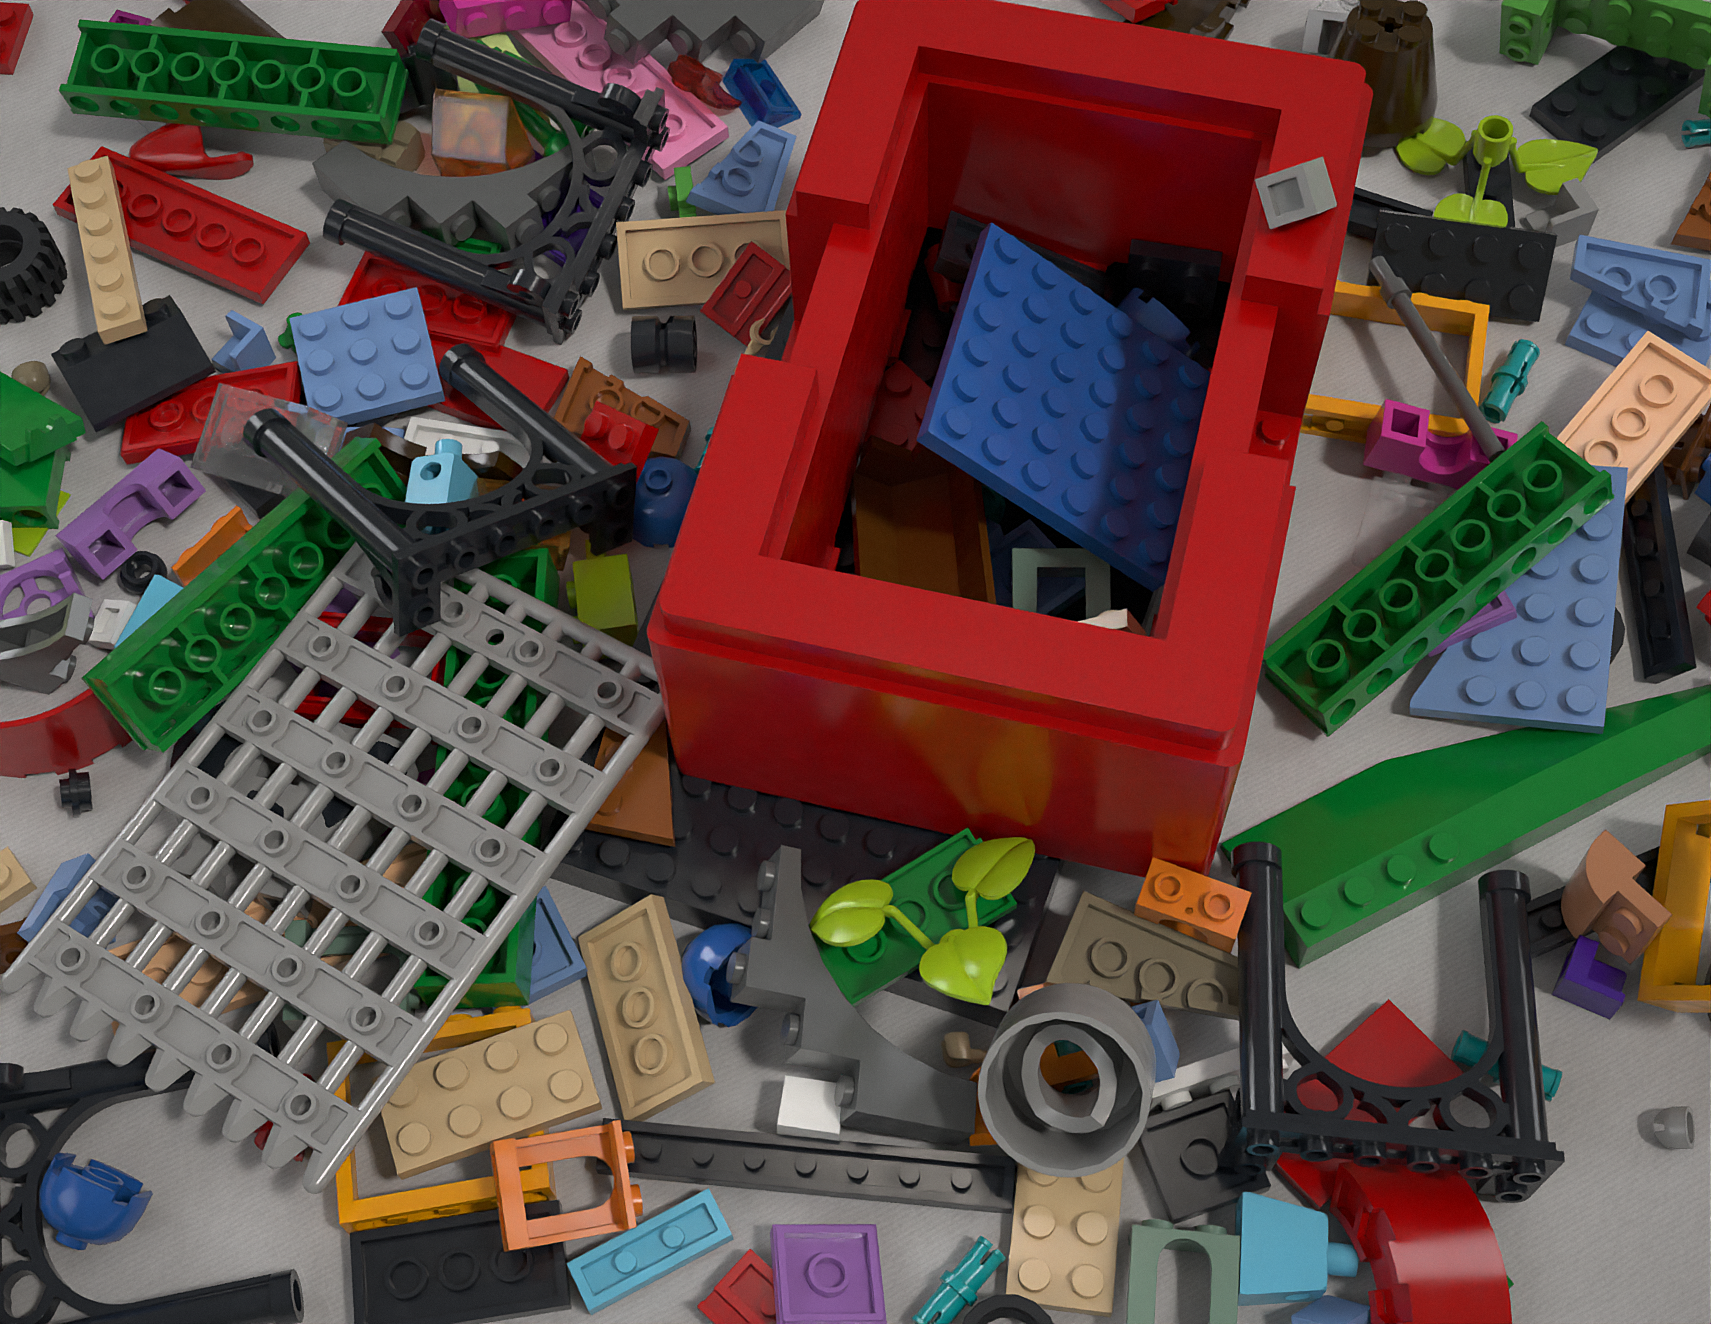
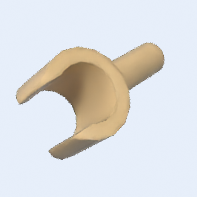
M765 319L754 322L750 328L751 341L744 354L755 356L763 346L770 345L778 327L771 332L767 340H764L759 335V328Z
M966 1032L947 1033L944 1036V1041L941 1042L943 1059L951 1068H961L971 1063H983L988 1052L982 1049H971L969 1034Z

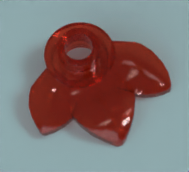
M678 55L676 61L669 63L667 72L672 77L671 82L679 89L691 92L706 105L717 109L729 111L741 106L742 101L728 94L719 85L723 78V75L719 72L705 67L702 63L687 55Z

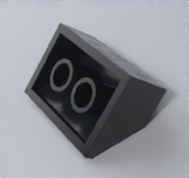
M170 295L164 298L152 299L142 305L148 330L146 332L105 345L98 331L84 338H74L65 342L58 351L51 354L96 433L216 372L185 316Z

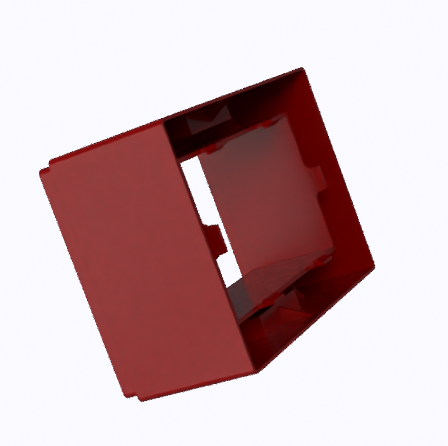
M858 0L856 2L785 213L794 322L782 359L778 361L741 353L735 373L731 375L647 627V636L677 768L682 774L951 835H956L969 828L976 840L981 838L983 842L999 838L1024 837L1028 840L1032 839L1035 845V853L1144 878H1146L1153 858L1207 877L1209 876L1245 752L1296 486H1291L1290 480L1302 419L1330 317L1373 98L1372 88L1364 83L1366 72L1360 64L997 0ZM1323 157L1337 206L1319 214L1270 229L1255 179ZM950 210L987 225L992 222L1011 235L1105 273L1107 266L1114 262L1128 264L1132 239L1223 252L1218 281L1231 283L1213 368L1208 369L1210 372L1208 387L1159 612L1154 614L1149 636L836 571L841 554V548L834 547L836 532L885 368L898 361L911 317V310L905 309L906 298L927 227L943 229Z

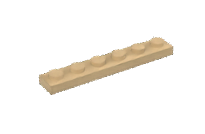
M108 155L94 160H85L78 165L67 168L97 330L106 345L148 330L114 167Z

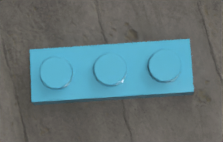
M708 1188L566 1264L589 1313L593 1315L734 1239Z

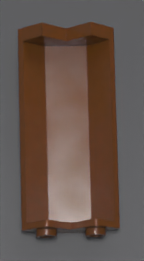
M870 435L861 448L850 486L855 575L997 605L981 482L919 442L911 451Z

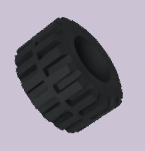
M0 207V323L7 324L10 319H15L17 323L25 321L28 315L33 314L35 317L43 313L41 308L45 305L51 306L56 301L54 295L61 294L65 287L62 281L67 279L66 263L43 221H39L35 214L31 212L25 214L20 208L13 207L10 211H6L5 207Z

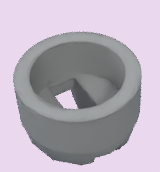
M1679 1106L1661 1110L1656 1115L1654 1123L1663 1124L1665 1130L1654 1132L1657 1140L1668 1148L1693 1149L1695 1145V1122L1691 1108L1689 1106Z

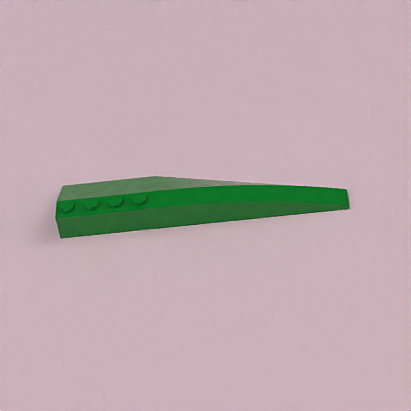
M1711 684L1606 708L1603 734L1524 727L1384 760L1221 843L1220 848L1230 864L1231 851L1243 843L1266 842L1277 846L1282 851L1284 947L1298 969L1711 753Z

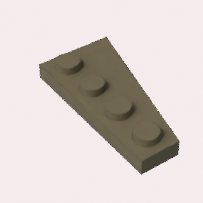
M1083 891L1046 978L1044 987L1060 983L1088 984L1106 990L1123 1001L1143 1004L1158 1000L1163 1008L1239 1021L1237 956L1160 923L1155 924L1135 916L1134 912Z

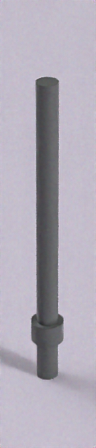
M1383 256L1373 258L1368 266L1381 286L1380 295L1390 309L1396 310L1490 462H1493L1505 452L1504 447L1412 303V292L1405 281L1395 276Z

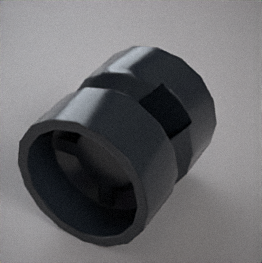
M633 316L631 322V359L634 373H659L663 366H667L671 373H695L697 369V327L695 316H670L666 323H662L658 316Z

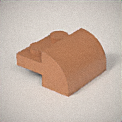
M1607 830L1603 831L1594 840L1566 884L1561 898V910L1567 928L1576 939L1579 935L1584 936L1592 929L1598 934L1600 942L1609 952L1622 956L1631 965L1644 953L1672 914L1635 881L1646 865Z

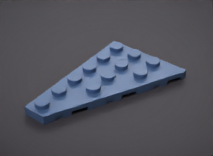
M1591 465L1599 472L1606 470L1611 474L1614 499L1505 589L1506 594L1516 609L1517 618L1447 647L1411 697L1410 715L1603 734L1628 468Z

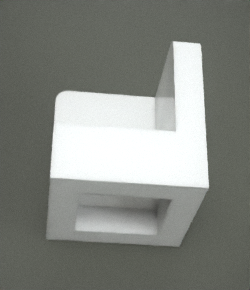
M785 1075L777 1122V1134L839 1141L841 1107L836 1106L834 1101L837 1083Z

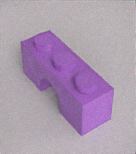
M158 448L55 536L83 569L104 580L138 550L131 541L143 526L160 517H167L173 520L205 493L206 490L180 457Z

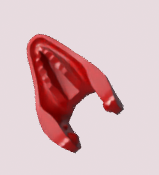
M167 123L139 139L130 147L128 154L129 158L170 175L207 180L233 179L243 175L254 165L252 154L240 151L237 154L209 157L205 153L201 126Z

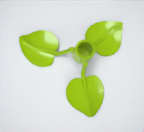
M1498 115L1483 118L1478 125V129L1472 131L1471 137L1466 143L1465 135L1458 126L1446 120L1434 118L1430 128L1424 134L1418 132L1399 139L1398 146H1395L1401 162L1411 171L1424 175L1440 173L1446 163L1452 166L1457 165L1473 148L1474 157L1482 165L1475 197L1473 198L1461 193L1449 195L1437 204L1433 217L1507 226L1508 215L1505 206L1498 201L1482 199L1490 167H1495L1507 158L1508 152L1515 172L1525 173L1527 186L1536 192L1546 195H1558L1562 183L1578 178L1582 182L1598 153V149L1591 146L1554 139L1531 140L1521 145L1517 150V139L1512 137V123L1507 118Z
M1024 837L993 839L973 846L958 859L953 868L952 880L957 889L968 891L965 902L969 928L966 930L955 929L947 932L940 939L939 944L935 945L897 907L888 905L893 897L891 886L888 883L874 879L860 880L847 884L831 894L814 914L810 922V931L827 944L840 947L855 946L877 934L884 925L885 916L891 917L927 950L919 964L920 974L927 985L959 1000L989 1005L995 981L1006 959L1007 943L1002 933L998 930L986 926H978L976 901L979 896L987 900H997L1013 891L1028 873L1035 855V845L1032 839L1028 840Z

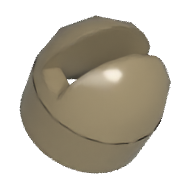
M40 361L22 363L14 368L11 373L13 379L43 396L50 389V375L46 365Z

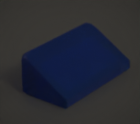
M737 58L732 60L723 78V84L751 127L759 120L779 128L801 118L800 110L766 60L759 63L754 59Z

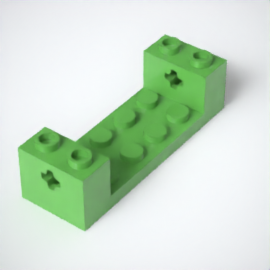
M1503 0L1501 4L1499 54L1506 55L1514 61H1526L1538 65L1559 26L1566 28L1574 34L1590 35L1606 40L1612 45H1624L1645 51L1653 57H1665L1686 63L1694 69H1706L1698 113L1706 115L1711 119L1710 2L1703 0Z

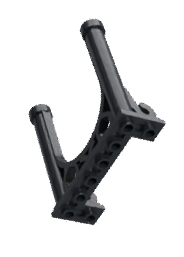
M429 19L424 25L417 42V59L531 106L550 117L562 130L573 156L572 181L566 200L554 220L538 236L515 249L501 253L477 254L458 249L343 199H337L331 206L324 222L323 237L341 246L345 243L545 327L547 333L553 336V341L562 345L567 333L574 334L578 328L582 317V310L579 308L585 295L592 297L598 286L600 273L597 270L602 260H609L614 253L617 245V236H615L617 231L616 222L629 221L635 207V200L632 198L638 186L644 188L647 184L653 168V164L649 162L655 150L661 152L668 140L670 128L666 127L669 109L665 108V92L656 87L654 92L647 89L641 99L632 90L615 83L605 84L601 93L592 91L450 31L448 25L435 19ZM571 119L599 131H594L580 139ZM624 141L630 144L628 151ZM598 146H611L618 153L613 166L606 172L600 173L589 169L584 156ZM584 180L591 186L599 188L610 186L599 209L594 207L589 200L590 186L585 185ZM579 205L581 212L575 213ZM588 228L589 231L575 258V252L571 244L560 236L563 235L568 239L573 232ZM549 250L560 251L567 258L561 273L551 279H545L537 275L534 271V258ZM522 263L525 265V270L515 269L512 275L499 271Z
M465 343L453 346L443 356L439 367L442 379L461 392L518 439L527 449L530 456L526 467L518 476L506 485L487 494L467 500L440 504H419L391 500L363 488L275 409L268 408L256 412L249 418L243 429V440L259 457L268 458L355 538L357 544L379 572V574L374 576L375 588L383 605L393 613L394 633L398 637L441 620V582L577 527L584 533L589 534L590 552L595 556L632 542L637 466L632 462L613 466L486 364V360L480 352ZM543 456L551 463H543ZM558 483L563 486L553 490H544L536 487V484ZM397 524L406 525V528H401ZM427 526L450 528V530L437 535L422 533Z
M1247 842L1236 846L1231 851V873L1236 878L1237 887L1252 894L1237 934L1240 1088L1237 1090L1234 1102L1233 1131L1218 1155V1166L1233 1167L1237 1173L1243 1175H1259L1266 1171H1271L1284 1152L1300 1154L1302 1159L1312 1162H1323L1332 1158L1354 1160L1356 1165L1368 1168L1380 1167L1385 1164L1405 1165L1408 1170L1415 1173H1431L1439 1169L1460 1171L1463 1177L1480 1179L1476 1183L1477 1194L1494 1195L1498 1201L1504 1203H1519L1529 1199L1565 1162L1564 1151L1556 1150V1142H1549L1527 915V904L1531 901L1529 877L1515 870H1496L1488 872L1478 879L1489 1015L1488 1041L1479 1062L1462 1075L1437 1085L1394 1087L1367 1081L1340 1069L1319 1054L1299 1031L1290 1013L1286 996L1282 851L1277 846L1266 842ZM1282 1043L1292 1057L1302 1066L1293 1071L1288 1079L1283 1078ZM1497 1060L1501 1098L1495 1091L1480 1082ZM1315 1079L1319 1080L1334 1093L1337 1098L1338 1108L1328 1112L1307 1108L1298 1099L1297 1086ZM1463 1095L1478 1103L1488 1113L1489 1127L1477 1128L1475 1126L1467 1127L1461 1125L1451 1115L1450 1102ZM1354 1099L1359 1100L1357 1109L1366 1111L1378 1123L1345 1120L1353 1108ZM1431 1105H1435L1432 1115L1438 1130L1408 1126L1409 1120L1414 1117L1425 1116L1431 1109Z
M272 1021L255 1045L277 1058L281 1050L278 1034ZM157 1048L143 1051L131 1062L121 1067L115 1066L108 1058L45 1071L24 1073V1067L21 1065L0 1063V1177L14 1184L25 1183V1187L15 1186L12 1200L2 1211L0 1202V1324H47L54 1316L61 1300L75 1310L90 1317L59 1324H298L303 1322V1293L300 1279L295 1269L134 1303L106 1304L87 1299L72 1290L62 1279L51 1261L43 1234L39 1191L53 1157L61 1151L67 1140L84 1122L103 1109L129 1100L188 1089L195 1072L189 1070L166 1089L159 1092L153 1091L146 1085L145 1077ZM69 1108L50 1130L39 1119L34 1117V1114ZM19 1130H33L41 1144L31 1160L19 1168H9L6 1162V1144L9 1138ZM20 1221H22L23 1229L17 1226ZM8 1238L13 1240L16 1244L17 1252L23 1257L30 1256L31 1262L20 1260L10 1264L3 1270L2 1239ZM28 1275L38 1276L46 1285V1289L37 1309L27 1317L15 1318L11 1310V1292L15 1283Z

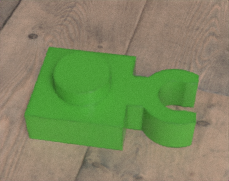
M691 167L674 168L676 185L668 186L671 211H679L680 218L697 217L696 206L686 203L688 195L693 189Z

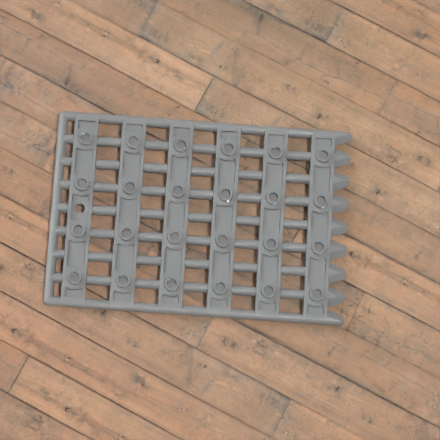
M357 542L344 555L0 979L1 990L8 994H13L39 974H44L46 978L34 1003V1011L42 1018L53 1016L76 997L81 998V1005L70 1029L71 1036L79 1042L90 1040L113 1021L118 1022V1029L107 1054L108 1060L117 1067L128 1064L151 1045L155 1046L157 1050L145 1077L146 1085L155 1092L166 1089L189 1070L195 1072L183 1104L184 1110L192 1117H199L205 1114L226 1096H232L234 1100L222 1129L224 1137L230 1142H240L268 1120L272 1122L273 1126L262 1152L263 1162L271 1169L281 1168L308 1146L312 1148L313 1153L302 1180L304 1189L311 1194L321 1193L666 717L661 693L657 694L636 683L641 675L658 682L652 657L478 568L454 577L472 586L467 595L447 585L452 578L441 582V620L421 628L434 635V637L410 668L389 658L407 636L398 637L394 633V623L390 625L373 648L354 639V636L378 606L390 612L381 602L375 588L374 576L379 574V572ZM345 588L360 596L361 599L340 625L334 628L319 620L318 617L339 591ZM489 596L509 605L504 614L484 604ZM528 615L547 625L542 633H539L521 622ZM495 634L504 635V639L500 644H488L491 636ZM564 635H567L586 646L578 653L559 642ZM452 645L468 653L471 657L448 687L445 688L428 679L427 676ZM604 654L623 664L624 667L617 673L597 662ZM285 659L302 668L303 671L279 701L275 702L259 693V690ZM488 665L509 675V677L487 706L482 708L467 700L464 696ZM322 679L340 690L314 723L294 713V711L318 681ZM526 685L547 695V698L526 726L521 729L502 717ZM356 699L373 707L376 711L352 742L348 743L330 732ZM566 705L587 717L565 747L560 750L540 738ZM396 720L414 731L387 765L369 755L368 752L390 723ZM605 726L626 737V739L601 772L584 763L580 758ZM226 733L242 742L243 745L215 779L197 767ZM432 740L452 752L425 786L405 775V773ZM262 754L280 765L251 800L233 788L258 756ZM471 761L489 771L490 774L466 806L462 807L443 795L467 763ZM296 775H299L317 786L291 820L287 821L270 811V808ZM509 782L529 793V795L505 828L501 829L483 819L482 816ZM336 796L353 806L354 809L330 840L325 843L306 831L331 799ZM549 804L569 815V817L542 852L521 839L544 807ZM164 809L182 821L152 857L134 845ZM374 818L392 828V830L364 866L344 853L369 820ZM201 831L218 841V844L191 878L188 879L170 867L195 835ZM411 839L431 852L406 886L402 888L383 877V874ZM238 853L255 863V866L230 898L224 901L207 891V888L233 855ZM451 862L470 873V875L446 908L441 911L421 898L447 863ZM275 875L293 886V888L263 925L245 914L244 911L271 876ZM489 884L507 894L510 898L482 935L462 923L461 920ZM102 888L119 900L87 938L69 925L98 889ZM311 897L330 908L331 911L301 948L281 935ZM137 910L155 921V923L126 960L123 961L105 948ZM350 920L370 932V934L340 972L320 958ZM174 933L192 946L161 985L142 973V971L170 935ZM390 944L409 955V958L380 996L360 984L359 981L385 946ZM209 956L230 969L202 1006L197 1008L179 995ZM429 967L449 979V982L422 1019L419 1020L398 1006L425 969ZM248 979L268 993L239 1032L236 1033L217 1021V1019ZM288 1004L307 1016V1018L276 1058L255 1044L284 1005ZM324 1028L347 1042L315 1083L296 1071L295 1067ZM367 1053L387 1067L358 1107L354 1108L334 1095V1093L362 1055Z

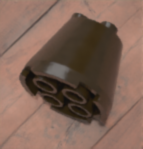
M1359 0V5L1354 7L1349 13L1326 56L1327 58L1355 62L1365 69L1364 83L1372 88L1373 98L1363 146H1398L1399 139L1418 132L1424 134L1433 122L1438 102L1433 26L1427 16V6L1420 1Z

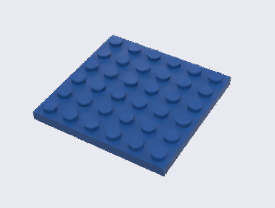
M991 222L980 233L916 441L1153 592L1165 584L1210 372Z

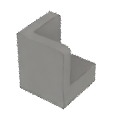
M1309 9L1302 52L1328 55L1349 14Z
M1323 157L1255 179L1270 229L1319 214L1337 206Z
M1578 178L1562 183L1554 205L1527 214L1524 224L1529 230L1556 233L1558 235L1556 248L1577 240L1579 235L1588 236L1599 208Z

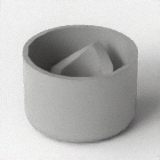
M1060 983L1040 988L1026 995L1003 1017L981 1066L978 1081V1100L988 1131L997 1144L1010 1157L1025 1167L1042 1174L1056 1177H1082L1111 1167L1131 1151L1142 1135L1147 1122L1156 1079V1055L1152 1039L1135 1011L1120 998L1101 988L1081 983ZM1056 1040H1069L1079 1045L1098 1069L1100 1079L1098 1088L1091 1093L1077 1096L1063 1094L1051 1087L1043 1078L1040 1070L1041 1055L1045 1048Z

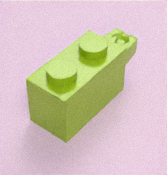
M589 539L585 540L586 560L572 562L574 580L566 582L570 609L577 608L578 616L572 617L632 647L639 633V625L628 554L607 556L605 552L595 556L590 552L591 544ZM573 639L574 644H580V642ZM603 654L600 659H606L609 657Z

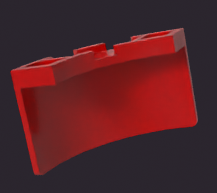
M89 688L72 700L54 709L19 720L0 722V776L27 778V774L53 771L57 775L68 773V769L76 768V770L94 764V758L106 753L118 744L123 748L133 739Z
M1354 1162L1339 1163L1329 1211L1345 1229L1360 1262H1370L1377 1289L1368 1291L1371 1324H1512L1507 1275L1495 1233L1479 1199L1458 1171L1439 1169L1431 1173H1415L1408 1170L1405 1165L1385 1164L1380 1167L1368 1168L1358 1166Z

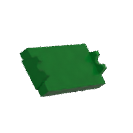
M0 372L1 458L15 466L26 461L32 462L76 441L77 437L86 433L82 417Z
M969 828L964 829L880 880L888 883L893 890V897L888 905L897 907L935 945L939 944L940 939L947 932L955 929L966 930L969 928L965 902L968 891L957 889L952 880L953 868L958 859L967 850L983 842L981 838L976 840ZM1011 893L997 900H987L979 896L976 901L978 926H988L1016 909L1017 902ZM886 916L884 925L877 934L855 946H833L823 942L817 935L812 934L824 965L844 997L854 1008L918 969L921 958L927 951L895 919Z

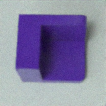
M1579 935L1566 954L1552 995L1610 1020L1623 1005L1626 995L1622 993L1627 974L1620 969L1594 959L1599 942Z

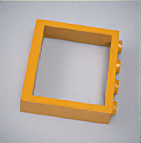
M1337 280L1330 314L1405 326L1396 310L1390 309L1380 295L1381 286H1365ZM1412 293L1411 301L1429 330L1469 336L1464 385L1478 406L1490 305L1473 303L1468 300L1434 297L1425 293ZM1309 394L1304 413L1311 414L1312 416L1303 415L1300 433L1366 444L1367 429L1381 405ZM1429 414L1428 431L1441 437H1456L1463 435L1469 430L1461 415L1460 418Z
M1711 800L1668 804L1664 814L1652 897L1666 908L1672 916L1644 951L1637 1001L1677 1013H1711V985H1696L1711 879Z
M520 1006L498 1007L492 1011V1014L472 1017L468 1014L450 1015L423 1053L466 1046L535 1022L530 1008L522 1009ZM342 1039L326 1043L328 1066L347 1042L346 1040ZM364 1053L356 1065L378 1060ZM348 1074L334 1095L352 1106ZM549 1128L530 1134L528 1138L549 1134ZM355 1147L336 1172L339 1224L349 1235L351 1232L498 1209L493 1176L359 1199ZM553 1162L531 1165L532 1169L520 1171L524 1205L557 1200Z

